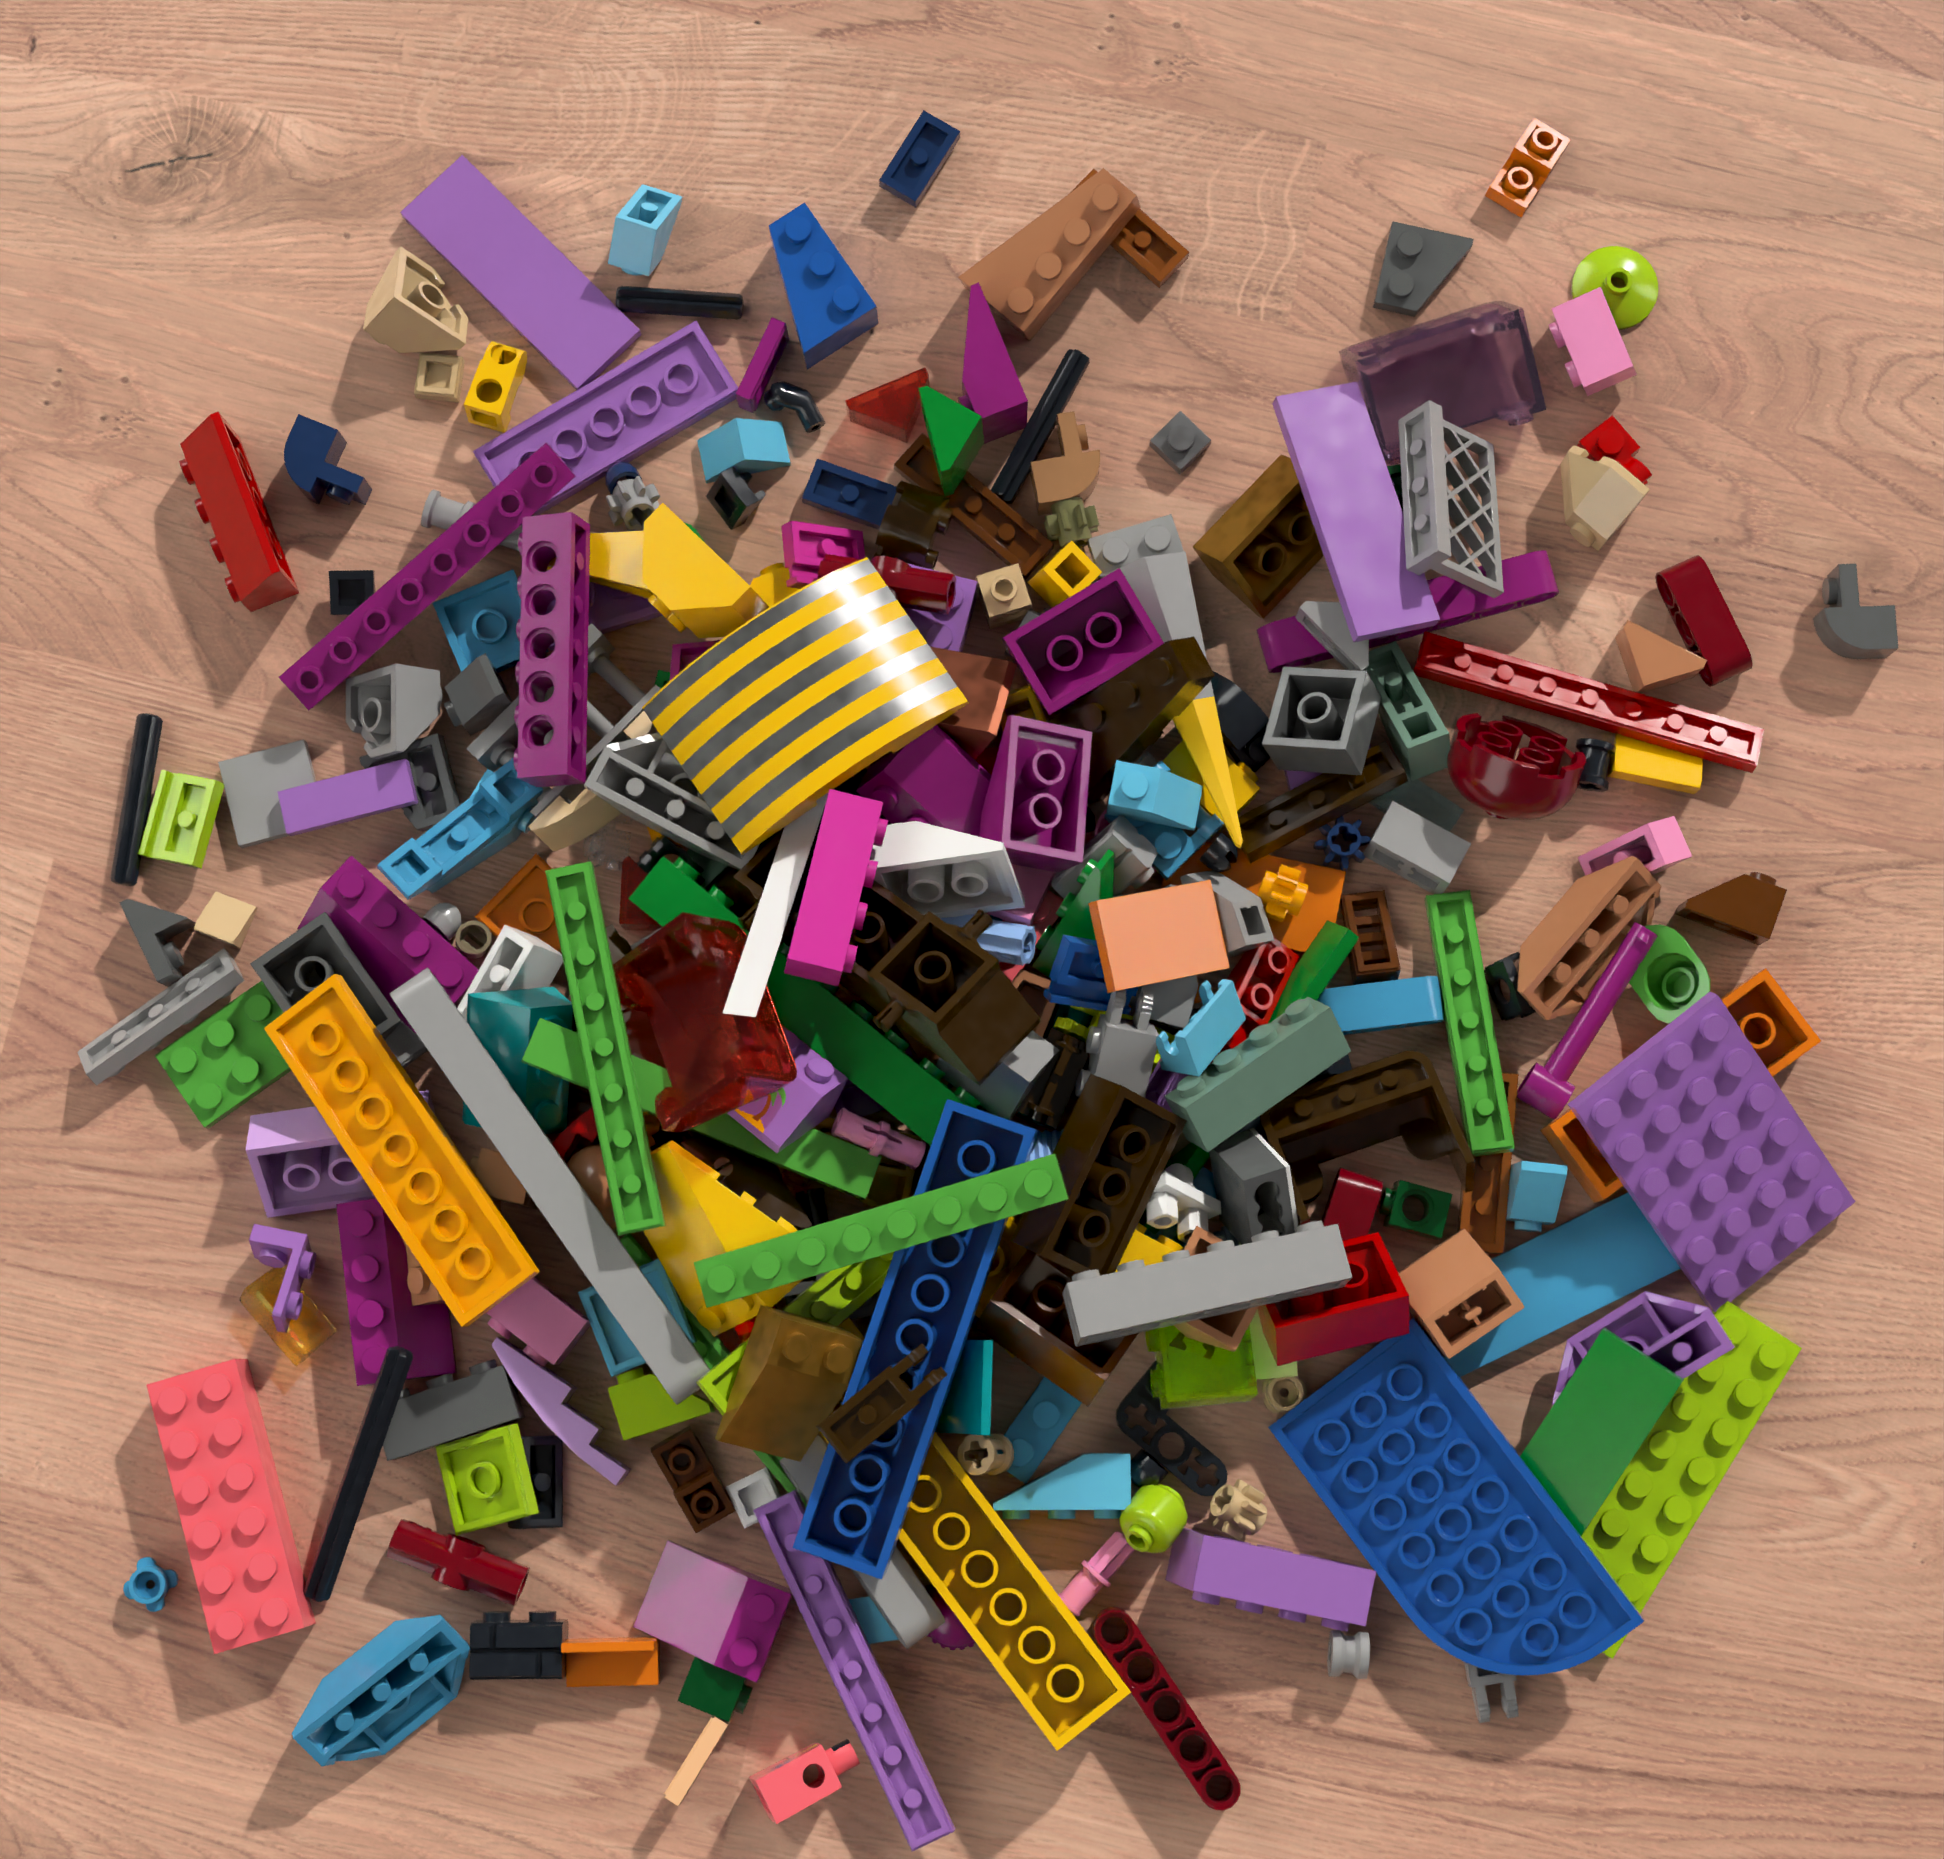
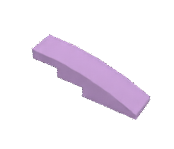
M496 1337L492 1343L493 1349L515 1386L543 1422L579 1458L614 1485H621L631 1468L594 1444L604 1428L568 1404L577 1387L546 1366L543 1367L536 1363L521 1349L506 1339Z

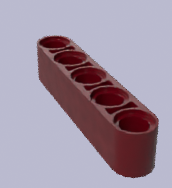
M1108 1607L1101 1610L1093 1622V1633L1099 1646L1131 1691V1694L1202 1801L1214 1810L1231 1808L1238 1801L1241 1794V1786L1236 1774L1131 1616L1125 1610L1118 1607ZM1111 1617H1119L1127 1625L1125 1636L1116 1642L1106 1640L1101 1634L1103 1623ZM1144 1656L1152 1661L1153 1670L1147 1679L1134 1680L1128 1675L1127 1667L1133 1658ZM1164 1695L1175 1697L1178 1701V1711L1170 1719H1160L1153 1712L1155 1701ZM1189 1735H1197L1204 1740L1202 1754L1194 1759H1188L1180 1754L1181 1741ZM1214 1775H1224L1230 1779L1231 1787L1229 1792L1221 1798H1214L1206 1793V1784Z

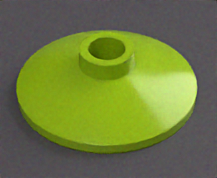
M1608 246L1591 252L1580 262L1572 279L1573 299L1601 287L1618 330L1628 329L1642 322L1652 311L1658 297V280L1653 267L1641 254L1625 247ZM1611 278H1621L1625 282V287H1614L1611 283Z

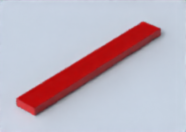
M1424 631L1413 669L1418 677L1753 773L1757 767L1764 733L1762 728Z

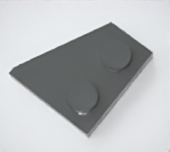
M1393 221L1390 227L1373 308L1415 317L1428 302L1429 297L1434 291L1439 289L1449 277L1450 272L1460 260L1470 252L1474 239Z
M438 733L414 740L404 752L380 759L370 758L369 755L359 757L360 763L365 769L401 759L409 761L418 804L403 807L402 810L407 819L419 831H428L460 806L444 736Z

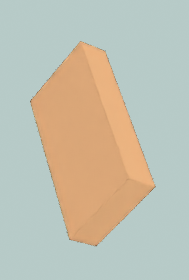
M712 1715L664 1794L666 1796L664 1798L677 1806L680 1805L732 1721L731 1719L728 1722Z

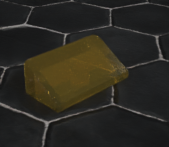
M273 1267L243 1290L239 1300L295 1366H298L337 1332V1329L301 1288L300 1293L303 1294V1304L298 1319H291L287 1333L277 1331L272 1313L286 1270L284 1267Z

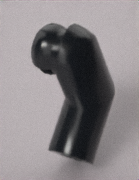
M780 381L772 384L771 389L765 392L764 402L769 409L781 411L786 407L796 411L807 433L814 432L825 425L824 418L811 394L806 389Z

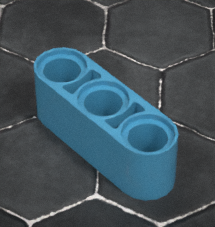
M1424 976L1324 989L1317 999L1318 1002L1331 1007L1344 1035L1423 1026L1445 1021L1438 976Z

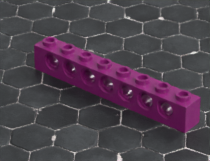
M546 442L281 674L279 679L308 710L313 708L522 524L523 517L533 515L573 480L576 475Z

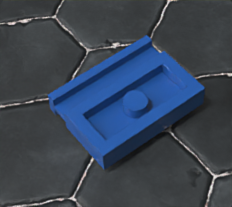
M1063 935L1049 975L1052 980L1049 989L1044 990V997L1051 1003L1106 1011L1111 993H1107L1096 940ZM1139 987L1125 989L1126 1003L1122 1014L1129 1015L1131 997L1136 996Z

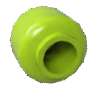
M1152 1484L1142 1486L1131 1498V1504L1125 1510H1122L1119 1523L1127 1543L1132 1548L1140 1552L1155 1554L1165 1552L1171 1547L1186 1526L1188 1515L1184 1501L1178 1492L1167 1485Z

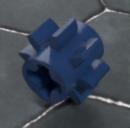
M1341 816L1336 819L1335 826L1332 828L1328 824L1318 828L1326 838L1325 840L1316 841L1313 848L1324 850L1326 857L1322 865L1326 866L1333 861L1340 863V869L1346 871L1351 858L1356 862H1363L1366 857L1358 848L1359 846L1367 845L1371 841V837L1360 835L1358 830L1362 822L1360 819L1352 825L1344 823V817ZM1338 834H1343L1344 841L1352 842L1346 852H1341L1340 845H1332Z

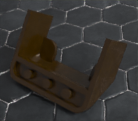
M1412 1050L1400 1052L1302 1086L1260 1115L1264 1139L1290 1165L1298 1226L1310 1222V1217L1304 1204L1314 1201L1323 1189V1175L1318 1164L1402 1136L1408 1151L1419 1159L1433 1160L1449 1155L1465 1193L1474 1190L1475 1159L1432 1062L1421 1052Z

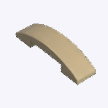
M643 711L623 732L630 739L657 733L658 731L645 711ZM585 788L570 804L559 795L528 827L552 851H557L592 835L621 812Z

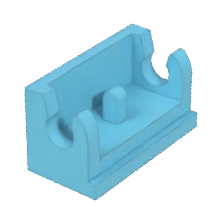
M1222 979L1218 983V991L1215 995L1211 990L1209 981L1204 980L1199 987V995L1203 1006L1190 1018L1182 1031H1178L1175 1035V1040L1170 1044L1168 1041L1169 1037L1165 1031H1162L1157 1036L1156 1046L1162 1059L1160 1061L1162 1070L1199 1077L1246 1020L1233 980Z

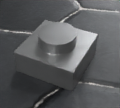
M1179 411L1150 440L1149 446L1180 475L1210 446L1211 439L1184 413Z

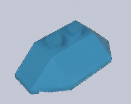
M441 1615L394 1621L321 1680L292 1732L293 1739L321 1766L333 1765L335 1761H354L385 1755L457 1697L464 1673L465 1661L470 1651L469 1644Z

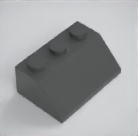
M326 912L250 963L283 1012L291 1008L333 974L342 975L384 1040L402 1022Z

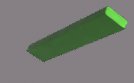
M1470 890L1426 895L1424 901L1436 972L1439 979L1464 1137L1473 1157L1513 1152L1515 1145Z

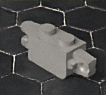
M1126 990L1111 992L1106 1014H1100L1097 1027L1091 1026L1086 1041V1053H1089L1090 1057L1087 1069L1079 1071L1075 1087L1076 1096L1080 1097L1090 1074L1122 1085L1145 1098L1157 1051L1156 1038L1159 1035L1154 1025L1149 1023L1154 1000L1153 993L1146 991L1140 993L1136 1002L1133 1020L1121 1018L1126 1003Z

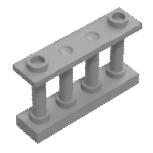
M592 623L588 626V676L591 673L597 672L633 708L614 726L587 700V725L602 739L586 754V781L606 745L630 740L623 731L644 711L642 707L660 690L655 685L645 694L609 660V656L615 648ZM554 686L550 687L545 694V701L550 699V697L552 696L554 692ZM519 696L466 748L482 765L493 772L514 757L515 750L518 748V729L515 724L514 712L516 706L519 705ZM553 729L546 734L544 745L548 744L552 739ZM584 784L554 786L553 789L542 787L543 793L537 798L539 803L530 812L537 818L559 795L570 804L585 789Z

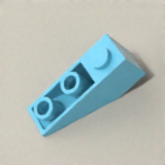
M1082 1453L993 1502L994 1511L1002 1510V1519H1030V1510H1048V1519H1075V1510H1094L1095 1519L1120 1518L1121 1510H1125L1131 1504L1130 1453Z

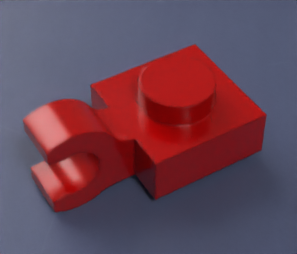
M1613 415L1582 438L1577 444L1578 447L1587 450L1589 455L1586 458L1600 461L1605 456L1616 460L1644 485L1648 484L1647 479L1652 476L1649 469L1641 461L1633 458L1641 447Z

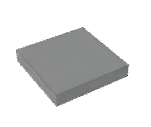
M303 739L218 762L223 784H225L224 788L238 846L245 848L289 836L286 833L277 792L316 782L307 742Z

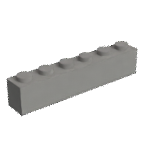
M1313 1221L1297 1226L1295 1228L1297 1233L1279 1236L1277 1230L1267 1231L1251 1237L1252 1243L1235 1246L1233 1240L1221 1241L1207 1246V1252L1190 1256L1189 1250H1180L1162 1256L1163 1262L1145 1266L1144 1260H1134L1117 1266L1118 1272L1100 1276L1099 1270H1089L1072 1276L1073 1282L1067 1283L1062 1292L1075 1346L1343 1288L1353 1277L1338 1224L1324 1227L1322 1221Z

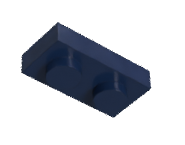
M923 110L879 179V187L916 208L959 141L960 131Z
M817 459L803 493L802 502L879 530L888 504L892 505L896 486Z

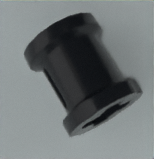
M1578 739L1576 748L1579 752L1584 753L1586 763L1577 788L1587 791H1607L1609 782L1605 779L1610 756L1615 754L1616 746L1598 739Z

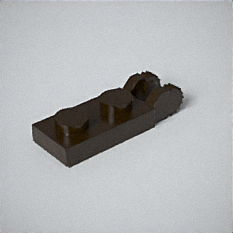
M923 1344L919 1345L894 1367L892 1365L888 1366L816 1426L846 1464L921 1402L919 1398L947 1376L942 1367L934 1369L913 1390L902 1379L900 1375L910 1367H915L925 1358V1354L929 1352Z

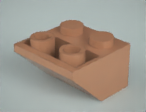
M1465 1229L1460 1230L1398 1272L1409 1294L1410 1312L1441 1354L1448 1359L1525 1308L1500 1269Z

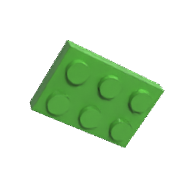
M262 980L155 1055L204 1128H211L292 1071L264 1029L284 1012Z

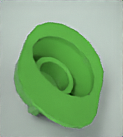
M1661 924L1647 925L1645 927L1658 935L1643 961L1638 965V969L1629 983L1644 1002L1647 1009L1658 1020L1669 1024L1711 991V979L1702 961L1685 938L1675 929Z

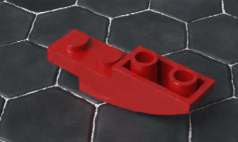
M1275 937L1274 941L1245 952L1227 977V980H1233L1246 1020L1219 1053L1233 1049L1249 1038L1250 1033L1255 1028L1268 1024L1299 958L1295 952Z

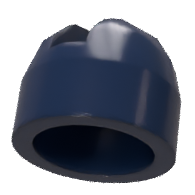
M619 462L607 470L605 481L611 495L620 477L626 476L627 479H635L636 476H640L637 469L631 464Z

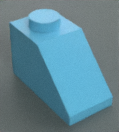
M642 184L615 217L608 264L620 267L625 273L630 275L649 276L662 260L683 197Z
M1116 760L1106 814L1120 815L1129 819L1194 831L1203 786L1160 768Z
M1520 1161L1511 1165L1506 1221L1515 1222L1514 1230L1542 1232V1225L1555 1223L1567 1177V1165Z

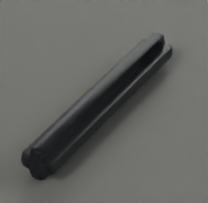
M1069 349L1066 352L991 488V491L1006 504H1012L1030 473L1031 462L1037 460L1056 426L1057 414L1063 413L1090 363L1089 357L1079 350Z
M141 713L136 717L110 877L112 882L123 886H134L138 879L141 855L138 852L147 823L163 724L162 718L154 714Z

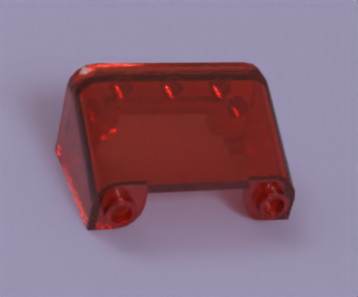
M682 912L613 964L621 1004L636 1011L647 1012L672 1087L664 1088L655 1097V1113L664 1131H687L775 1093L793 1082L797 1077L796 1063L767 984L756 1017L723 1013L748 938L738 925L730 921Z

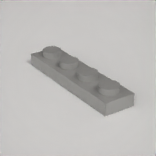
M223 948L79 1050L77 1053L86 1075L96 1086L108 1077L116 1076L125 1068L126 1064L143 1052L157 1047L163 1038L181 1025H186L195 1020L202 1010L218 999L229 996L240 983L245 981L234 958Z

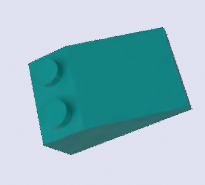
M966 1340L935 1432L990 1435L993 1340Z

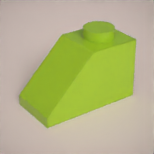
M642 1368L616 1376L618 1385L608 1388L624 1441L715 1412L712 1402L696 1394H692L677 1405L656 1375H644Z

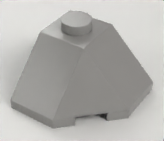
M395 663L346 679V723L352 732L360 733L366 741L363 748L370 758L380 759L404 752L440 715L442 689L440 687L439 670Z

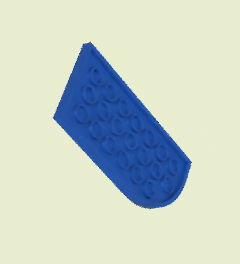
M1415 1318L1409 1321V1334L1383 1340L1268 1427L1409 1618L1432 1642L1454 1657L1481 1669L1501 1674L1541 1675L1575 1667L1594 1658L1644 1622V1618Z

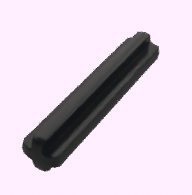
M632 286L618 287L615 300L616 307L621 312L736 320L742 318L744 308L742 295L736 293Z

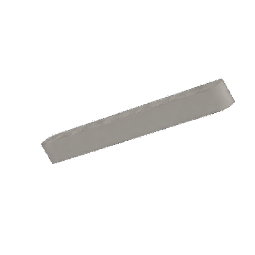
M427 967L389 993L673 1401L678 1405L701 1389L696 1381L710 1371V1368L430 969Z

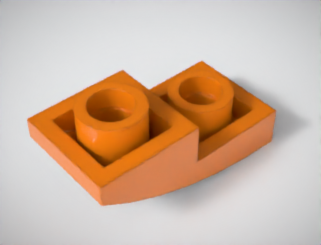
M1534 118L1515 145L1510 157L1489 186L1485 196L1522 218L1571 139Z

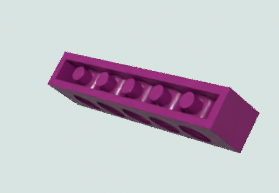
M573 512L523 517L522 532L518 537V549L522 556V571L517 580V591L521 599V618L518 619L516 624L517 638L520 642V661L517 662L515 668L516 681L519 685V705L516 706L514 712L515 724L518 729V748L515 750L513 757L514 767L518 779L535 787L585 784L590 524ZM556 557L555 565L547 571L549 562ZM553 600H556L553 610L546 614L548 605ZM555 643L553 652L545 658L546 650L551 644ZM554 686V692L552 696L550 697V699L545 701V694L550 687ZM553 729L552 739L548 744L544 745L546 734Z

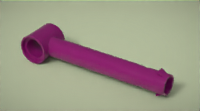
M1634 922L1619 946L1617 953L1612 957L1546 1065L1543 1067L1536 1062L1523 1079L1517 1090L1518 1099L1552 1120L1559 1116L1575 1089V1086L1568 1082L1570 1076L1658 935Z

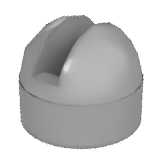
M439 903L422 917L447 942L456 934L462 923L459 910L450 903Z

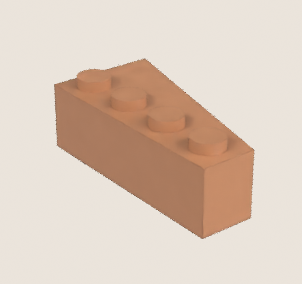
M1103 168L958 278L969 291L971 285L979 282L989 308L1027 340L1031 341L1141 208L1138 197Z

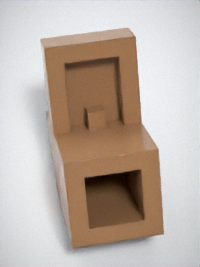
M1074 411L1057 414L1056 429L1062 456L1031 462L1030 476L1038 516L1051 514V505L1061 500L1080 497L1084 502L1091 495L1097 484L1100 450L1082 453L1084 450H1089L1085 424L1077 425Z

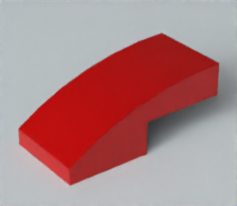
M593 1107L574 1120L552 1143L566 1164L583 1137L595 1144L600 1143Z

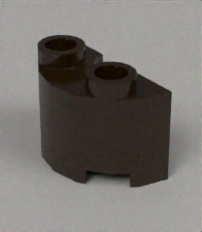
M900 481L896 486L892 505L888 504L875 542L878 548L873 557H893L908 564L934 570L939 552L932 550L937 533L945 535L951 522L953 510L947 508L950 498Z

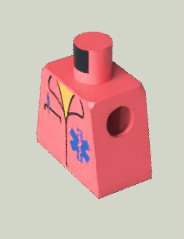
M848 1739L827 1750H824L821 1744L813 1743L753 1774L749 1778L769 1819L778 1824L842 1788L837 1776L859 1765L860 1762ZM814 1764L818 1769V1778L806 1785L803 1781V1771Z

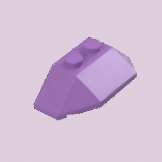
M1645 1291L1567 1339L1552 1405H1554L1604 1327L1683 1379L1732 1350L1735 1346L1709 1307Z

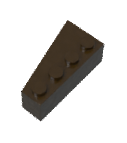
M1195 637L1165 642L1047 721L1048 723L1092 732L1087 804L1104 800L1110 793L1116 760L1135 763V760L1143 751L1161 737L1164 733L1162 730L1175 716H1179L1215 676Z

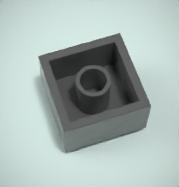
M1283 667L1262 745L1278 770L1362 775L1382 697L1367 671Z

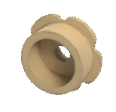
M1296 1376L1265 1379L1262 1385V1393L1265 1394L1264 1404L1273 1413H1288L1306 1398L1307 1389L1305 1383L1300 1379L1298 1380ZM1282 1388H1286L1288 1390V1395L1286 1397H1282L1280 1395V1390Z

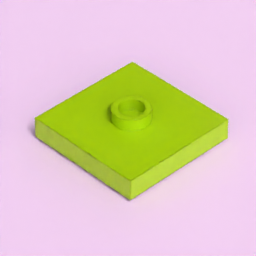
M518 1423L435 1446L456 1536L539 1513Z

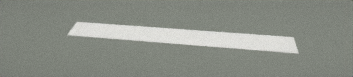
M828 793L816 800L817 806L784 827L723 1010L724 1014L756 1017Z

